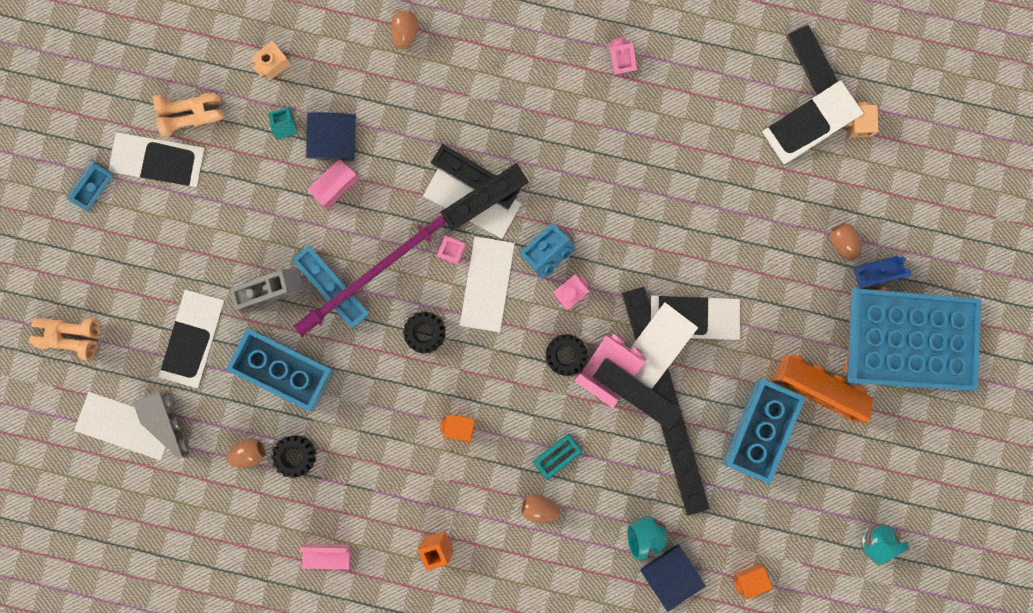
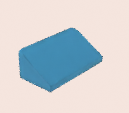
M92 160L67 195V199L88 212L114 174Z

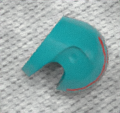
M646 516L628 526V544L631 554L636 561H644L650 550L658 554L666 547L669 534L667 527L660 519Z
M886 524L870 526L865 530L861 539L864 553L878 566L910 549L907 542L899 543L895 540L894 534L896 530Z

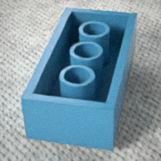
M247 328L226 371L311 412L315 411L335 369L254 329Z
M756 379L722 465L771 484L806 397L767 380Z

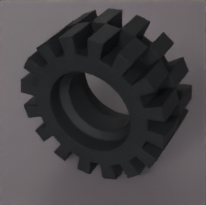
M421 311L420 313H415L412 317L408 318L407 323L404 325L403 335L405 342L411 349L419 353H432L443 344L446 336L443 322L431 312ZM429 324L433 328V336L429 341L423 342L416 337V329L419 325Z
M565 334L557 336L549 343L546 349L548 366L553 372L562 376L578 373L585 366L588 358L584 342L575 335ZM563 346H569L575 351V359L570 364L561 363L557 357L559 349Z
M300 435L282 438L272 450L274 452L271 455V459L274 460V463H272L273 467H276V471L282 473L284 477L295 478L308 473L316 461V449H313L314 445L312 442L310 443L309 439L303 438ZM291 447H296L302 452L303 458L298 465H291L286 461V452Z

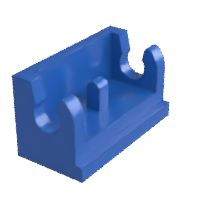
M894 256L853 267L859 289L911 276L910 269H905L903 265L906 258L904 256Z

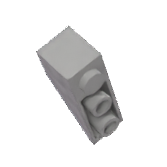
M156 392L132 401L142 426L177 458L181 459L189 456L187 452L189 451V445L180 433L181 423L179 418L174 416L172 410L174 403L169 394L167 395L166 392Z

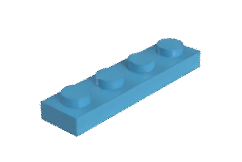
M308 245L292 259L294 264L328 302L347 288L311 246ZM354 295L335 308L351 329H354L370 315Z

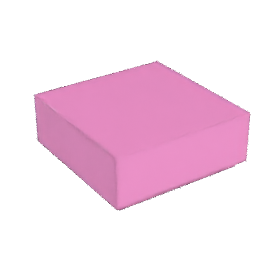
M445 235L437 257L458 265L466 243Z

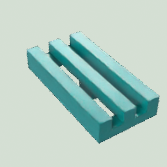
M568 433L532 462L544 478L548 480L583 451ZM567 440L570 442L569 445L541 466L539 464ZM573 447L575 448V452H573L570 456H568L550 472L546 473V468H548L551 464H553L556 460H558L570 449H572Z

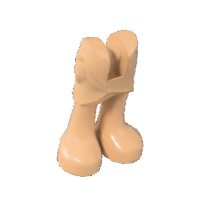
M204 93L199 97L188 98L187 100L168 101L163 95H154L153 104L159 116L157 118V127L162 138L168 137L175 130L186 126L194 125V127H198L202 124L224 119L222 110L204 112V107L219 105L221 103V96L215 93ZM192 110L193 114L172 118L166 117L172 114Z
M88 317L84 319L82 324L65 323V320L47 318L32 320L31 327L45 330L44 337L29 336V343L33 347L76 351L78 357L84 361H90L94 357L98 347L96 341L64 338L63 333L97 339L100 334L97 318Z

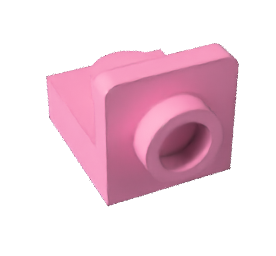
M625 37L612 40L613 43L607 44L615 75L637 70L634 47L630 40H626Z
M573 275L567 282L556 289L553 294L567 311L589 293L587 288L590 286L582 276L578 278L576 275Z

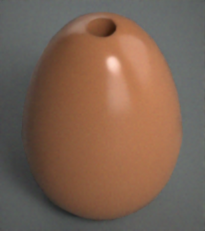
M398 11L393 16L391 22V36L397 48L407 49L416 37L418 19L414 13Z
M842 223L831 230L830 240L835 250L848 260L857 259L861 254L862 245L856 229L848 223Z
M245 439L229 450L227 462L237 468L255 466L265 457V447L260 440Z
M532 494L524 498L521 513L529 521L548 523L559 517L560 508L553 500L542 495Z

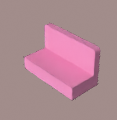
M337 160L308 188V192L327 210L359 178L342 160Z
M304 544L300 547V552H303L302 568L350 569L351 545Z

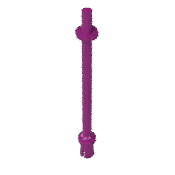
M440 215L424 228L419 224L417 226L419 230L417 234L321 308L309 310V314L294 324L293 327L303 337L318 324L322 325L324 317L417 244L424 239L431 242L432 239L429 235L446 223L444 218Z

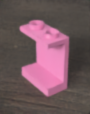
M608 333L575 382L613 408L621 396L593 378L599 366L607 357L635 377L646 359L643 358L644 353L635 347L630 349L624 345L625 340L615 333L612 336Z

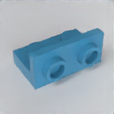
M552 223L519 254L536 271L539 277L544 279L547 275L552 274L563 260L571 256L575 247L571 240Z

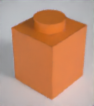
M447 414V417L441 420L440 431L444 432V438L471 442L475 418Z
M446 531L424 537L418 548L426 571L448 565L454 552Z
M759 563L734 573L736 579L733 582L738 595L742 594L747 600L773 589L764 566Z

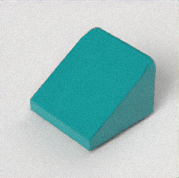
M290 107L268 113L271 130L276 139L297 134V128Z

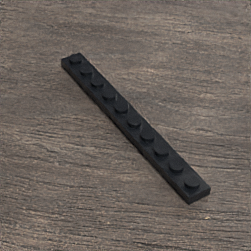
M644 287L621 293L635 341L651 321V308ZM667 368L652 389L680 407L670 372ZM681 414L670 430L661 424L660 427L686 515H691L709 510L710 508Z

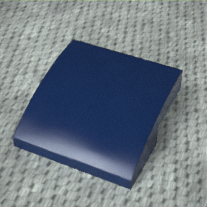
M308 112L306 158L353 161L355 158L356 114Z
M679 544L640 569L667 612L706 587Z

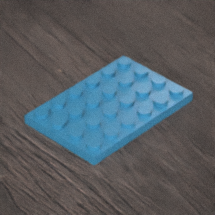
M851 289L848 383L978 391L981 299Z

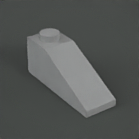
M299 269L279 270L230 288L235 311L305 291Z

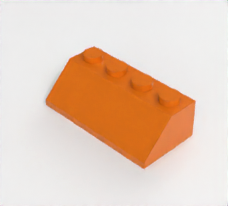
M796 354L783 357L772 381L853 422L869 423L873 397L867 395L868 391L857 385L853 388L846 384V379L838 375L831 377L825 374L826 369L815 364L810 366L804 363V358Z

